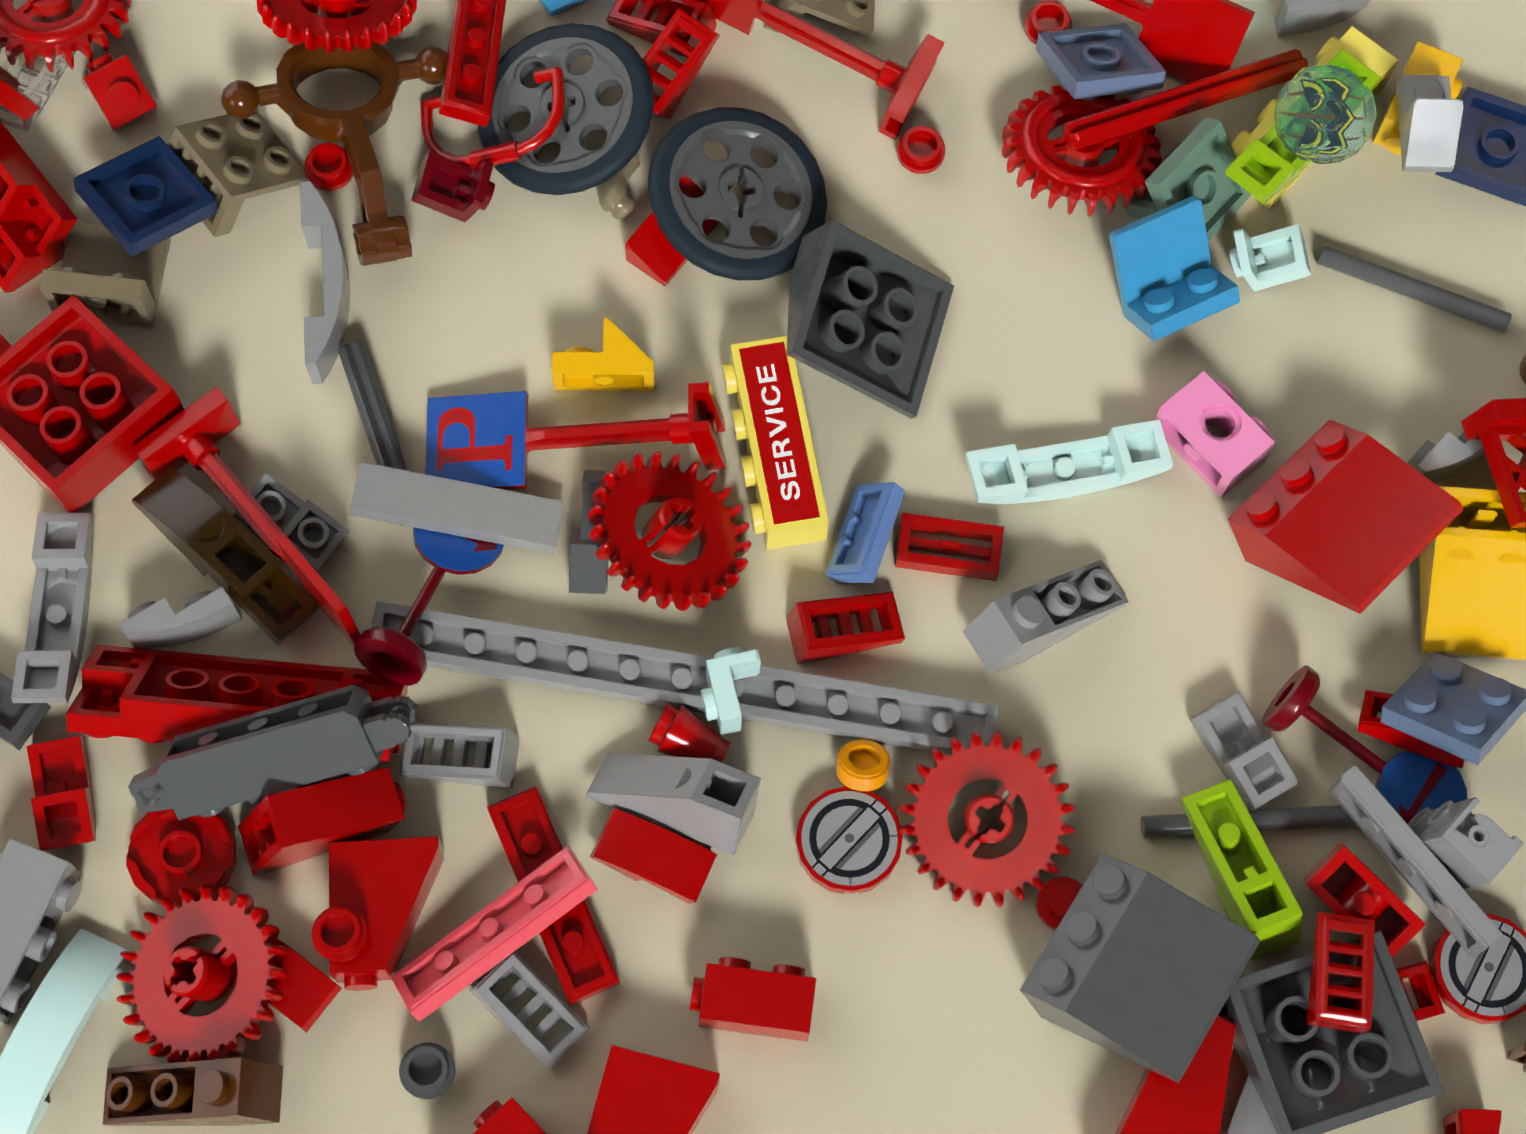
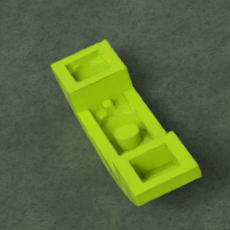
M1341 49L1312 81L1324 91L1325 101L1323 106L1313 114H1309L1305 97L1301 96L1285 114L1334 116L1326 107L1333 92L1317 79L1339 80L1351 90L1348 96L1364 102L1379 83L1381 77L1344 49ZM1346 99L1345 105L1353 115L1363 102ZM1281 117L1260 140L1255 138L1227 167L1224 174L1262 203H1266L1286 187L1315 158L1313 155L1321 151L1328 144L1329 141L1324 130L1333 121L1311 120L1322 131V143L1314 151L1296 153L1300 141L1286 137L1283 134L1302 138L1311 119Z

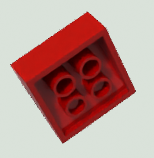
M74 294L0 356V444L67 513H77L135 463L140 457L132 446L184 410L174 389Z
M1329 419L1228 518V522L1246 562L1361 614L1463 511V507L1460 501L1368 434Z

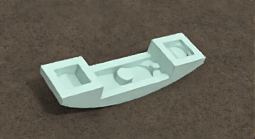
M1160 419L1112 427L1107 436L1018 451L1015 444L968 451L964 456L977 503L1017 504L1068 498L1139 481L1168 471L1173 467Z
M81 928L55 961L27 1005L0 1056V1134H34L50 1104L45 1101V1098L99 1000L106 1001L117 981L116 975L120 974L124 968L127 959L123 958L120 953L129 950Z

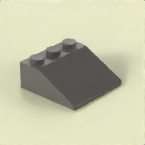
M1102 853L1020 991L1041 1018L1179 1083L1258 947L1260 940L1258 936L1153 874Z

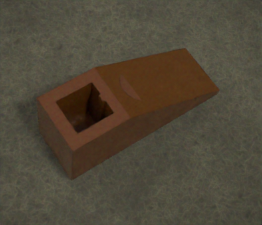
M238 1057L107 1068L102 1125L239 1126L280 1123L283 1066Z

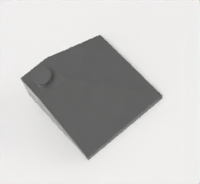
M831 220L802 237L789 279L786 355L911 419L917 417L954 285L844 225Z
M1381 931L1374 933L1373 1009L1371 1030L1357 1033L1306 1025L1313 953L1240 977L1222 1007V1010L1225 1012L1224 1019L1236 1025L1233 1044L1277 1134H1322L1444 1093ZM1359 938L1345 943L1358 945ZM1329 952V962L1356 966L1357 956ZM1329 974L1328 984L1355 988V978ZM1328 996V1006L1353 1009V999Z

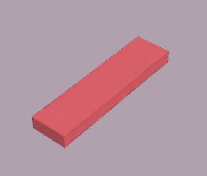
M566 846L391 976L410 1014L418 1022L422 1021L597 891L598 888L569 846Z

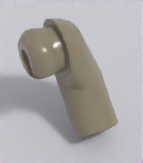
M636 156L620 172L606 182L596 186L600 206L605 212L610 211L616 219L626 218L635 208L634 199L627 194L626 181L640 165V161Z

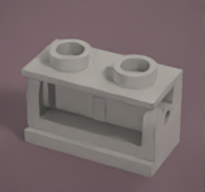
M1476 797L1457 803L1449 800L1433 810L1426 807L1408 823V826L1463 889L1491 883L1524 844L1517 836L1509 837L1488 816L1483 814L1473 815L1471 810L1480 801Z

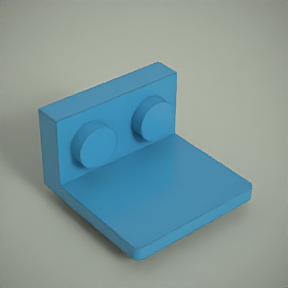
M1196 196L1184 199L1110 233L1109 239L1124 317L1153 342L1240 302L1238 285L1212 266L1202 201Z

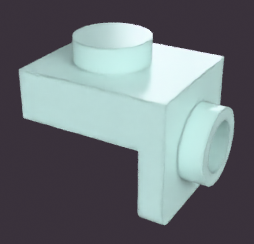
M1299 224L1251 238L1244 228L1234 231L1236 248L1229 250L1231 264L1236 277L1243 276L1254 292L1312 275L1304 234Z
M731 647L717 652L714 655V659L706 660V679L709 688L700 690L707 721L717 720L720 736L741 731L742 715L733 680L760 674L761 659L758 650L745 651L744 647Z

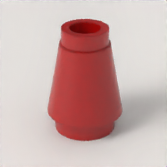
M668 703L648 739L649 742L659 746L657 752L666 755L709 758L718 762H722L731 742L723 739L720 734L683 705L678 709Z

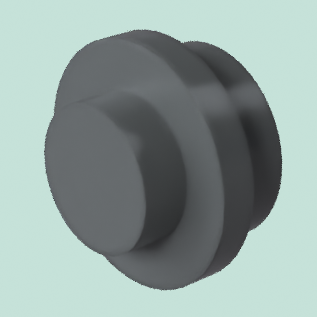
M431 1042L420 1043L410 1048L403 1056L399 1067V1076L404 1088L414 1097L426 1100L443 1095L451 1087L456 1072L455 1063L450 1053L441 1045Z

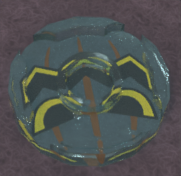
M1332 65L1309 67L1299 72L1297 77L1291 79L1289 83L1287 82L1280 91L1274 112L1276 133L1286 149L1302 160L1321 165L1342 162L1357 154L1369 140L1377 115L1374 95L1368 86L1365 88L1363 83L1357 80L1358 76L1350 70Z

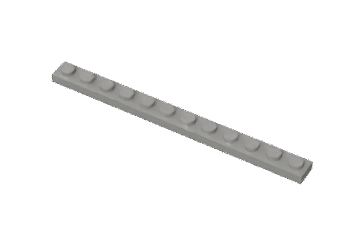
M377 601L371 628L379 626L398 631L411 607ZM427 609L424 610L410 635V638L425 653L427 667L666 707L667 703L678 709L683 705L689 711L705 713L700 690L709 688L706 679V660L714 659L713 657ZM761 665L760 674L733 680L742 720L853 739H867L877 743L930 752L933 748H937L948 755H952L950 748V739L952 737L958 738L964 748L969 749L971 734L973 731H977L984 746H988L996 729L999 705Z

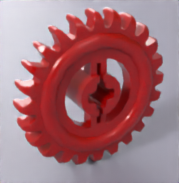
M0 0V52L2 48L6 47L5 53L11 65H15L17 56L23 52L26 65L30 71L34 69L36 59L39 56H44L48 70L53 72L57 55H62L70 69H73L74 51L77 50L84 54L89 62H92L93 53L90 43L94 42L100 45L104 51L108 52L109 42L105 32L112 33L117 39L121 38L120 24L116 19H119L124 24L129 22L127 8H130L132 2L131 0H83L81 6L75 12L72 0H27L17 10L13 7L14 0Z
M257 0V11L262 16V22L272 29L276 36L280 38L287 37V42L296 46L305 43V49L316 50L318 47H323L324 52L331 53L336 48H341L343 52H353L354 47L357 46L362 50L372 48V42L379 45L389 41V36L395 37L403 32V28L412 22V15L417 10V0Z
M1054 85L1050 87L1049 94L1044 90H1038L1033 93L1032 99L1025 98L1021 100L1018 109L1009 114L1007 125L1003 128L1002 141L1004 143L1001 153L1004 158H1008L1006 167L1008 173H1012L1016 168L1021 167L1017 175V187L1023 186L1027 180H1034L1030 194L1031 199H1035L1039 192L1047 189L1050 191L1048 208L1051 209L1055 202L1061 196H1064L1067 199V212L1069 215L1074 211L1078 201L1084 200L1087 206V215L1090 217L1094 213L1097 200L1101 199L1106 206L1107 214H1111L1115 207L1116 196L1122 199L1124 208L1130 206L1134 193L1133 190H1135L1137 198H1143L1147 189L1144 181L1161 165L1162 157L1159 151L1162 144L1159 138L1154 136L1156 131L1154 125L1078 150L1069 149L1067 142L1063 141L1062 137L1048 140L1047 136L1060 125L1131 102L1127 98L1117 101L1114 99L1115 94L1099 96L1094 100L1074 99L1060 85ZM1117 149V155L1110 162L1099 166L1103 151Z
M660 451L652 454L646 466L643 464V455L641 453L636 454L629 463V469H627L626 461H620L614 467L613 473H606L600 480V488L591 496L594 507L587 514L589 521L596 525L589 532V536L592 541L602 544L595 552L597 558L600 560H610L612 563L606 570L608 575L611 577L621 575L623 577L621 588L629 591L636 587L638 589V598L642 602H646L651 595L654 596L657 606L661 609H666L672 601L678 610L686 611L691 604L697 608H705L711 600H721L726 595L728 589L734 588L740 580L738 573H741L748 565L746 558L738 559L737 557L746 554L752 545L750 541L740 542L736 540L746 533L750 524L745 522L739 525L731 522L741 512L743 505L737 504L734 507H724L722 504L731 493V487L713 493L711 488L717 473L713 472L703 480H697L699 461L693 462L685 472H681L679 468V453L675 454L668 461L665 468H663L660 462ZM652 502L663 503L643 526L642 539L639 540L636 535L634 522L637 510L641 506ZM662 531H665V533L659 538V540L656 543H654L650 547H647L650 544H652V542L657 538V536ZM699 533L701 546L696 560L684 565L667 564L653 557L666 560L678 557Z
M973 731L970 737L969 749H965L958 738L952 737L950 739L952 755L948 757L939 749L933 748L931 754L936 767L932 769L923 764L916 765V770L924 779V783L905 784V789L917 798L916 803L902 804L899 807L900 811L914 816V822L902 826L899 829L900 833L916 835L917 841L910 845L905 853L907 855L924 854L925 858L918 866L917 873L922 875L935 869L937 874L932 887L936 891L949 881L952 882L951 897L954 902L959 901L967 889L971 890L972 902L977 908L981 906L986 892H990L997 907H1002L1005 890L1007 889L1010 890L1018 901L1022 902L1025 900L1024 882L1027 881L1034 888L1043 890L1044 885L1038 872L1041 869L1052 874L1060 872L1059 868L1050 858L1051 854H1070V849L1058 841V836L1072 834L1076 831V828L1061 822L1060 816L1074 811L1076 807L1074 804L1061 803L1057 800V797L1069 788V784L1066 782L1050 783L1049 779L1058 769V765L1053 763L1039 768L1037 763L1042 754L1041 748H1035L1025 757L1021 755L1022 737H1016L1007 749L1003 748L1000 731L993 733L988 746H984L979 732ZM980 779L1002 782L993 795H981L973 798L966 804L962 814L965 832L956 843L948 827V809L955 794L966 784ZM1006 790L1009 791L1008 795L1001 802V796ZM1018 795L1026 812L1025 830L1019 843L1007 854L993 859L972 856L981 843H996L1002 841L1010 834L1014 826V814L1010 804ZM1000 803L997 807L999 811L995 816L997 821L1001 823L999 829L987 828L982 833L977 834L979 831L977 827L981 822L980 818L975 815L979 807L990 809ZM976 835V837L968 846V848L965 847V844L968 842L971 836L974 837Z
M201 884L199 886L201 897H199L194 890L181 888L179 894L183 898L182 905L171 898L163 897L160 899L161 904L165 907L166 917L153 912L143 913L144 918L149 921L153 929L150 934L138 930L130 931V935L141 944L142 948L141 951H123L120 953L123 958L135 964L136 967L134 971L116 975L119 981L134 985V990L126 995L117 997V1001L121 1004L137 1006V1009L131 1015L123 1018V1022L131 1026L145 1025L142 1031L136 1033L133 1038L136 1042L142 1044L156 1041L155 1045L151 1046L148 1050L151 1056L161 1058L168 1055L166 1058L168 1063L226 1059L227 1051L234 1055H241L245 1050L244 1036L251 1040H259L261 1036V1030L258 1026L259 1020L272 1022L274 1019V1013L268 1007L270 1001H281L283 998V993L275 988L274 985L275 982L283 980L287 976V970L276 967V962L285 956L286 949L279 945H272L280 934L279 927L271 924L265 925L269 918L268 910L263 907H254V900L251 895L239 894L237 896L236 891L229 886H221L217 891L212 885ZM209 936L222 939L212 951L189 946L197 939ZM237 961L238 975L235 987L226 1003L211 1014L199 1017L188 1014L187 1012L198 1000L211 1003L220 1000L227 994L232 986L234 977L231 965Z

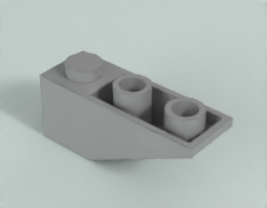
M1099 560L993 600L968 625L963 633L991 675L1032 658L1122 608L1129 601L1103 561Z
M608 753L587 790L586 797L735 855L754 816L761 778L709 758Z
M11 838L8 840L0 856V1022L7 1025L13 1013L18 1014L25 1007L32 990V984L29 981L38 962H45L50 956L57 939V933L54 930L63 912H69L75 905L82 887L79 881L82 873L70 862Z

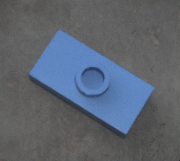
M895 482L857 484L826 576L836 583H874L905 493L903 488Z

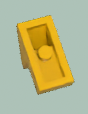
M607 317L603 318V352H593L585 347H571L564 352H552L551 371L554 391H655L654 361Z

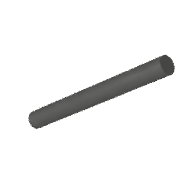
M1325 245L1317 261L1319 265L1502 332L1506 331L1512 318V313Z
M1340 805L1248 810L1259 831L1355 826L1356 824ZM1186 814L1141 816V833L1143 838L1194 835Z

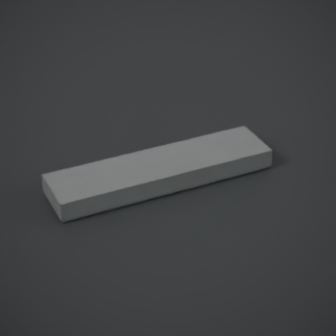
M360 461L349 515L554 554L557 547L564 501Z
M1356 765L1341 775L1329 789V793L1470 957H1476L1504 936Z

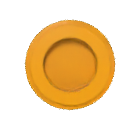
M856 739L849 741L838 752L836 764L837 777L845 786L853 790L864 792L876 790L883 786L888 779L891 763L890 755L882 745L872 740Z

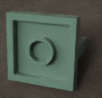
M1205 117L1164 158L1161 165L1144 181L1147 189L1143 198H1137L1135 190L1133 191L1132 202L1128 208H1125L1129 217L1139 220L1191 196H1196L1202 201L1208 241L1220 230L1252 195L1224 174L1227 167L1236 159V156L1221 120Z

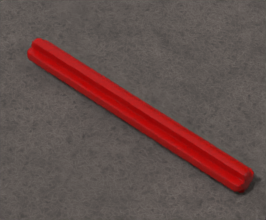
M1293 49L1067 122L1065 124V131L1062 132L1063 141L1067 142L1071 150L1091 146L1292 80L1303 67L1306 68L1308 66L1307 58L1302 57L1300 50Z

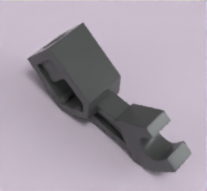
M584 470L581 529L573 528L570 541L569 593L606 594L608 591V573L606 570L609 566V560H600L595 554L602 544L591 540L589 532L596 525L589 521L587 515L594 507L591 496L600 488V480L606 474V470Z

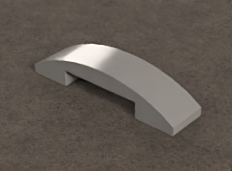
M310 181L300 182L301 227L308 248H322L324 316L304 317L305 365L312 384H320L325 381L339 355V348L344 341L350 308V286L346 259L334 220L320 193Z
M38 513L31 557L36 567L25 650L18 651L11 694L13 703H68L72 694L82 658L90 603L93 551L92 516L90 513Z

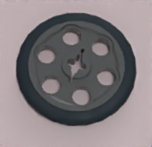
M570 23L551 26L526 36L508 49L498 61L490 120L487 127L478 125V134L483 148L515 140L520 143L532 138L544 127L551 114L553 101L552 83L548 81L538 87L528 88L524 86L525 76L535 68L549 69L559 67L562 69L564 93L572 106L568 107V115H566L569 127L562 118L554 134L539 148L523 154L521 160L494 166L511 183L534 193L551 195L578 193L606 182L620 172L639 151L649 131L654 110L653 82L646 63L636 49L618 34L594 25ZM581 55L593 57V65L585 74L573 75L570 73V65L575 58ZM610 86H620L623 88V96L617 104L612 106L600 104L601 93ZM526 111L531 114V120L525 129L519 132L508 130V122L515 113ZM598 129L607 132L606 142L601 148L593 151L584 148L583 142L588 133ZM550 142L560 144V154L553 162H538V151L543 145Z
M717 107L694 113L671 128L660 140L651 159L648 177L649 198L660 230L673 248L689 262L713 275L739 281L764 280L784 274L794 266L802 237L825 224L828 205L825 182L815 157L802 139L783 123L764 113L741 107ZM711 140L719 142L726 149L727 159L720 162L711 160L704 153L703 143ZM754 147L767 149L774 158V165L768 168L758 166L752 160L750 150ZM683 177L695 178L702 185L703 196L699 198L687 197L679 188V179ZM737 178L741 193L747 195L740 209L736 193L730 192ZM783 188L791 191L797 199V208L787 210L780 207L774 199V191ZM715 219L721 222L726 229V239L714 241L708 238L702 229L703 221ZM754 225L767 227L773 234L774 244L767 247L758 245L750 235V228Z

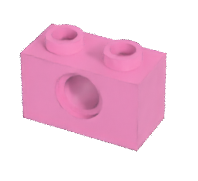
M1205 371L1160 406L1155 420L1160 419L1166 442L1221 498L1265 461L1275 443L1270 438L1269 430L1265 424L1257 417L1249 416L1235 402L1230 389L1224 383L1218 380L1214 381ZM1215 425L1220 427L1227 437L1213 436L1208 432L1206 426Z

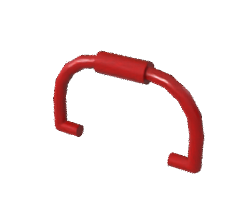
M553 67L534 72L536 84L551 81L553 101L551 114L544 127L532 138L520 143L515 140L470 151L469 155L456 156L446 152L437 143L433 128V110L440 108V95L424 99L420 103L421 131L426 149L473 169L483 161L496 166L521 160L523 154L539 148L554 134L563 117L565 93L562 69Z

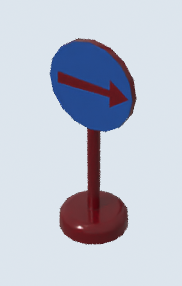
M413 527L415 547L423 559L434 566L398 631L388 627L375 626L362 632L354 645L355 656L361 665L384 681L404 686L418 684L427 669V660L421 647L410 638V635L444 574L448 572L463 575L480 572L490 567L499 558L504 545Z
M1304 665L1289 678L1273 698L1262 717V724L1272 731L1280 732L1289 728L1301 715L1379 773L1375 788L1407 824L1426 807L1433 810L1449 800L1453 803L1467 800V788L1460 771L1456 767L1442 764L1411 751L1397 754L1386 763L1313 708L1310 703L1319 690L1320 676L1308 665Z

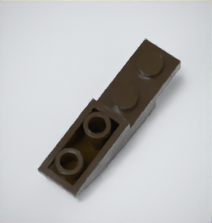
M172 466L132 499V503L203 576L208 574L220 587L222 586L225 592L277 645L282 643L317 611L318 606L282 570L283 563L222 505Z

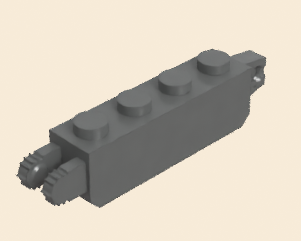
M351 685L175 736L162 762L134 775L128 788L131 795L135 798L136 805L141 813L173 809L178 820L196 815L203 818L211 817L222 812L228 806L245 801L251 804L260 803L267 795L295 787L301 788L322 783L327 778L348 773L351 776L360 775L379 764L384 750L393 748L396 744L401 745L402 742H407L412 733L410 730L413 722H416L418 716L416 713L418 704H415L409 698L410 696L405 697L403 694L402 696L396 695L395 698L388 697L373 702L367 690Z

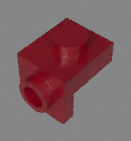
M429 151L422 159L411 201L466 222L479 209L485 210L491 201L495 188V183L489 181L493 164L483 161L475 169H472Z

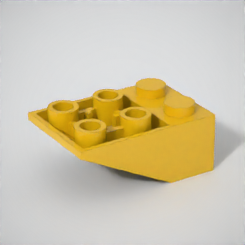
M1439 486L1461 502L1463 511L1419 554L1421 653L1432 654L1436 651L1444 655L1526 660V527L1510 528L1498 490ZM1519 492L1526 512V492Z

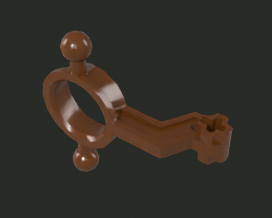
M372 42V48L362 50L357 46L354 47L353 52H343L341 48H336L333 53L324 52L323 47H318L316 50L305 49V43H302L298 46L294 45L284 53L276 68L277 83L255 87L254 84L248 81L235 80L223 89L221 96L222 106L227 114L234 118L247 119L253 116L260 106L277 104L289 115L294 125L309 136L329 142H343L356 181L363 221L362 223L352 224L354 230L353 237L360 264L363 266L382 264L412 257V245L405 217L401 215L388 216L380 168L369 135H372L386 124L393 110V101L403 81L420 78L421 81L432 85H438L444 81L448 54L440 47L429 46L421 50L416 59L395 62L389 51L375 42ZM328 69H350L362 72L376 80L381 86L377 95L365 105L350 110L337 111L315 107L302 99L297 92L299 84L310 75Z

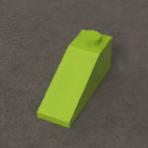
M1229 779L1182 797L1183 808L1228 919L1258 936L1260 940L1250 961L1300 942L1303 912L1232 780Z

